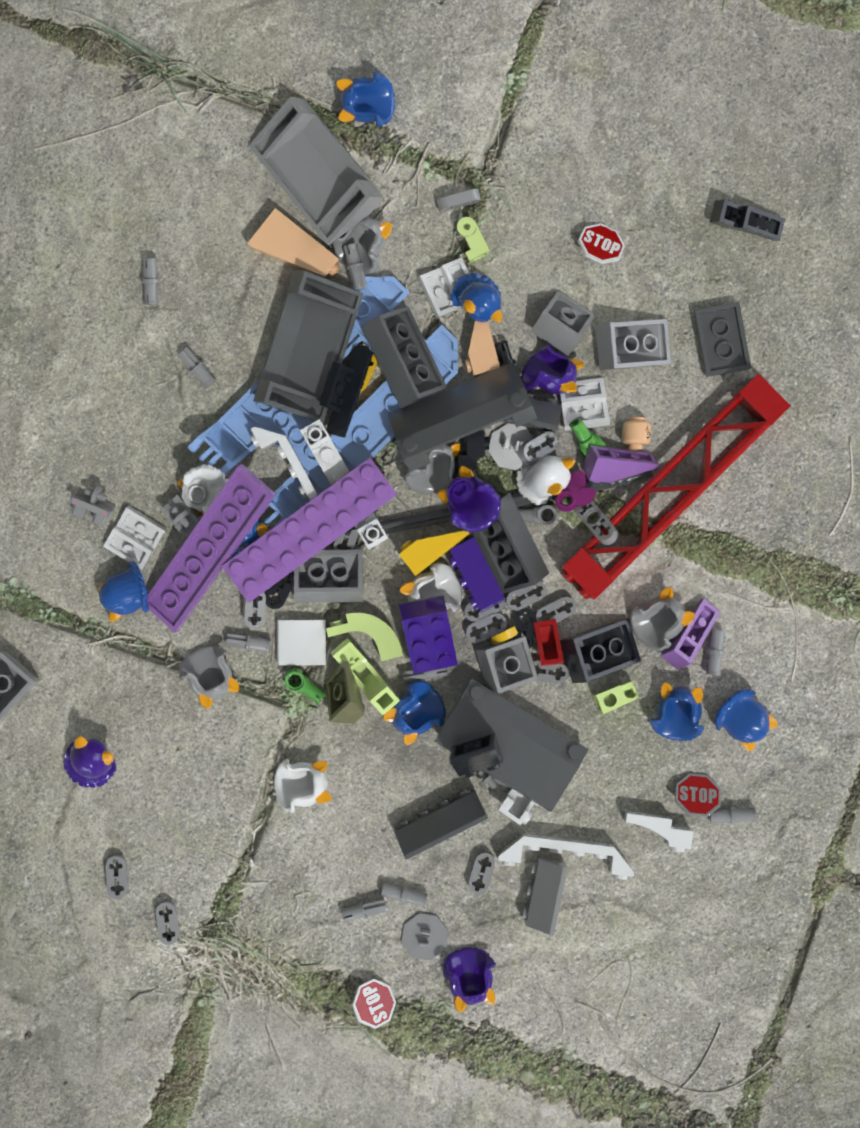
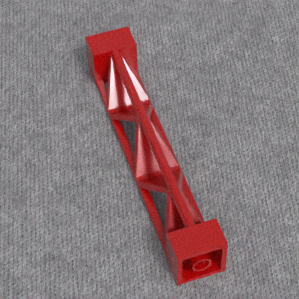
M759 373L751 377L732 396L733 398L609 519L615 527L643 499L638 541L635 546L593 549L600 542L593 535L560 566L563 570L560 574L569 583L574 581L579 586L576 590L581 596L587 600L589 598L595 600L733 462L791 407ZM739 404L757 421L717 426ZM751 430L710 470L712 432ZM704 439L699 482L690 485L656 487ZM689 491L648 532L650 493ZM604 526L600 528L605 536L609 533ZM628 551L607 573L589 555Z

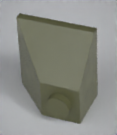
M344 661L324 681L330 722L354 724L364 715L365 706L362 703L361 692L348 661Z

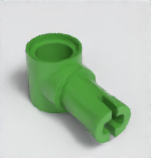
M576 418L570 422L569 426L578 438L579 445L577 447L585 459L590 445L606 447L597 433L588 430L581 418Z
M293 666L286 670L284 680L289 690L305 694L316 704H319L321 702L320 699L325 697L326 692L311 683V679L304 675L301 668ZM295 674L299 675L301 679L297 683H291L288 680L289 677Z

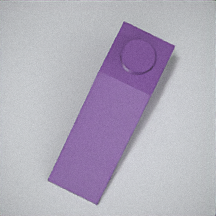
M590 445L582 469L589 481L594 483H611L657 469L659 464L651 452Z
M704 598L701 599L692 611L695 614L693 621L684 626L676 637L669 640L671 647L665 649L660 655L676 669L692 663L720 614V611Z

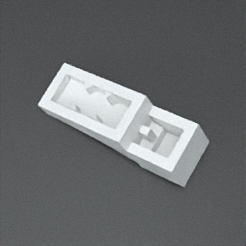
M625 810V822L646 827L660 834L666 839V844L671 847L672 851L685 852V849H691L693 830L691 828L671 826L672 819L669 816Z

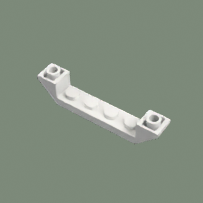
M320 419L300 430L331 486L349 473L347 466ZM371 513L355 525L368 550L388 539L374 513Z
M251 428L253 434L250 435V438L256 448L260 446L262 450H265L279 442L280 446L277 449L283 459L287 457L291 466L287 468L293 479L298 477L302 484L298 488L304 499L309 497L311 501L317 497L318 494L288 438L261 428Z
M522 833L498 852L497 856L498 861H502L503 865L515 866V863H521L523 845L527 846L526 849L540 851L541 847L549 848V852L562 853L563 850L572 851L571 854L576 856H585V853L594 854L595 858L607 859V856H611L609 872L614 875V878L627 880L628 876L634 877L632 868L613 844Z

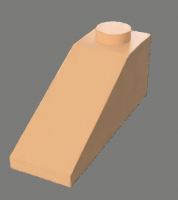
M475 321L468 352L469 359L465 360L468 373L472 372L473 377L500 368L488 321L484 323Z

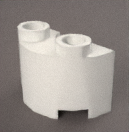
M510 788L498 810L521 826L522 823L526 825L533 814L530 813L533 805L537 807L539 805Z

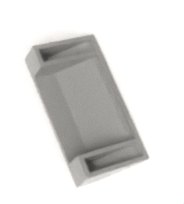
M290 96L249 145L327 245L333 243L367 217L384 199V196L305 99Z

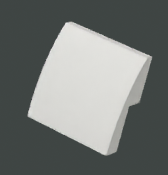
M462 257L418 277L436 319L462 308L461 306H453V302L450 300L452 289L456 286L455 282L459 277L469 274Z
M603 378L576 381V392L560 394L565 431L572 430L569 424L576 418H581L587 428L610 425Z
M127 506L103 547L128 562L134 561L139 569L142 570L164 536L167 528L131 506Z
M277 620V665H326V620Z

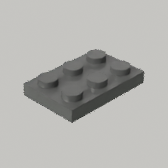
M734 302L694 310L705 376L711 377L751 369L740 303Z

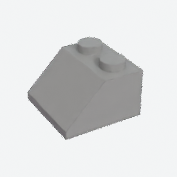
M558 290L531 331L539 338L550 343L558 351L569 356L596 315Z
M526 636L506 640L498 645L491 644L476 650L486 686L495 694L538 680Z

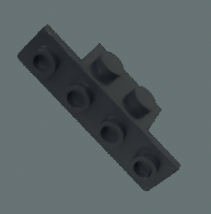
M354 346L348 366L333 362L319 404L332 410L326 428L327 433L342 438L346 437L373 356L372 351Z

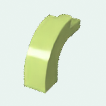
M363 612L347 613L348 623H344L342 619L330 622L331 627L326 628L328 637L352 631L368 634L373 638L378 647L381 661L403 656L400 640L389 624L375 615Z
M348 638L330 652L340 665L344 661L349 662L358 686L382 715L400 701L384 678Z

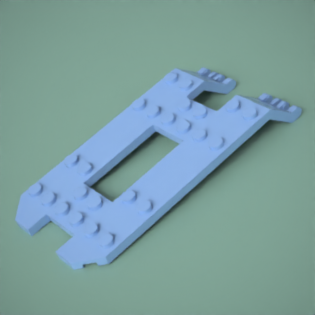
M365 276L367 287L356 290L364 294L343 360L353 351L354 346L357 347L361 342L373 352L361 326L379 315L394 311L410 294L394 276ZM441 325L425 342L447 385L458 373V340ZM259 380L215 424L199 435L188 446V449L195 453L206 442L210 448L199 456V460L204 462L213 452H216L217 454L206 466L211 465L213 467L222 458L226 464L220 470L227 474L256 449L250 438V435L253 434L251 428H261L288 438L318 495L331 486L300 432L301 429L315 421L254 402ZM387 380L353 413L345 438L336 435L330 436L349 472L367 459H373L395 437L388 414L402 408H400ZM279 442L274 444L276 447L280 446ZM291 475L274 491L276 495L267 508L271 506L276 512L264 521V524L269 526L279 515L282 518L271 529L310 502L309 497L304 499L298 488L302 485L298 477L293 479Z

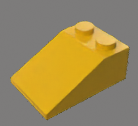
M459 531L416 540L414 543L409 540L400 547L402 552L399 556L416 576L470 533L468 531Z

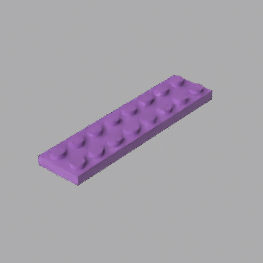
M369 458L223 564L222 568L247 602L250 603L391 500L397 493L373 460Z
M243 464L237 466L147 595L149 610L174 633L181 629L223 570L222 565L230 560L276 495L275 492Z

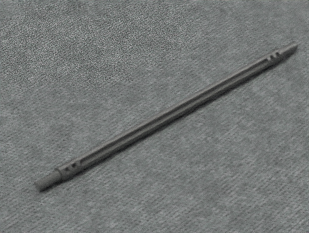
M652 470L611 483H594L587 479L586 487L599 491L629 485L633 481L652 478ZM520 493L511 495L517 507L534 504L528 498H523ZM556 495L549 496L547 501L555 500ZM449 508L381 521L379 523L384 532L390 534L451 521L452 514ZM351 530L347 531L345 535L350 536Z

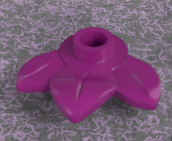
M580 470L571 474L569 484L561 493L556 495L555 504L559 510L570 512L576 506L590 504L595 498L597 491L586 487L585 474ZM566 497L571 499L568 505L563 504V499Z

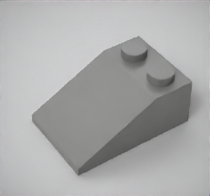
M667 319L613 322L596 325L600 371L671 364Z

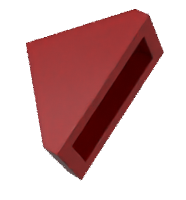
M556 619L534 622L541 667L564 663Z

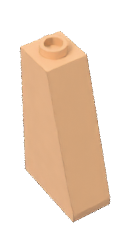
M276 208L247 243L254 251L325 279H328L329 276L333 278L340 269L339 258Z

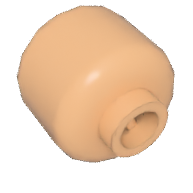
M628 417V420L622 425V442L629 445L630 450H643V446L649 445L651 442V423L647 422L644 417Z

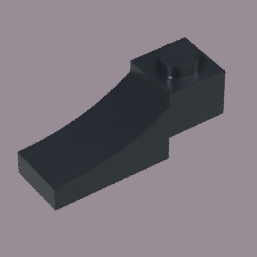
M725 199L715 200L710 218V223L754 234L773 241H780L785 219L751 206H742Z
M484 431L466 436L467 455L458 456L459 469L461 466H465L473 472L480 455H485V450H489V436H484Z

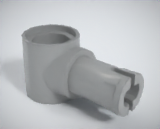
M553 504L535 506L533 509H518L524 522H535V524L548 526L557 522L560 517L559 509ZM545 509L553 511L554 518L552 521H547L543 517Z

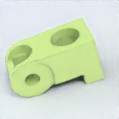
M471 217L461 218L457 223V233L460 238L465 240L469 251L465 252V256L470 264L489 255L490 250L474 219Z
M632 680L592 694L599 714H605L639 698Z

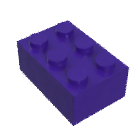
M474 537L450 549L452 555L448 556L454 570L459 568L462 575L458 578L464 590H470L472 596L468 598L474 610L479 609L482 613L505 601Z
M444 595L399 604L413 674L458 665Z

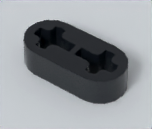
M293 572L289 573L291 582L285 583L283 588L279 587L282 582L280 580L268 589L266 605L269 608L279 609L283 607L294 586ZM277 590H280L279 599H281V603L272 605V600L269 598L270 595H275Z
M525 608L516 613L514 626L518 633L512 638L521 637L522 631H526L525 636L529 640V649L533 644L534 622H536V616L533 611ZM524 612H528V616L532 617V621L527 622L526 629L522 628L523 621L519 620V617L523 616Z

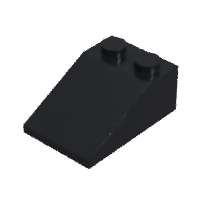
M628 618L560 640L572 683H587L641 661Z
M493 733L452 746L449 761L459 777L465 775V778H469L479 774V770L487 768V771H492L499 768L500 764L503 763V756L496 734Z

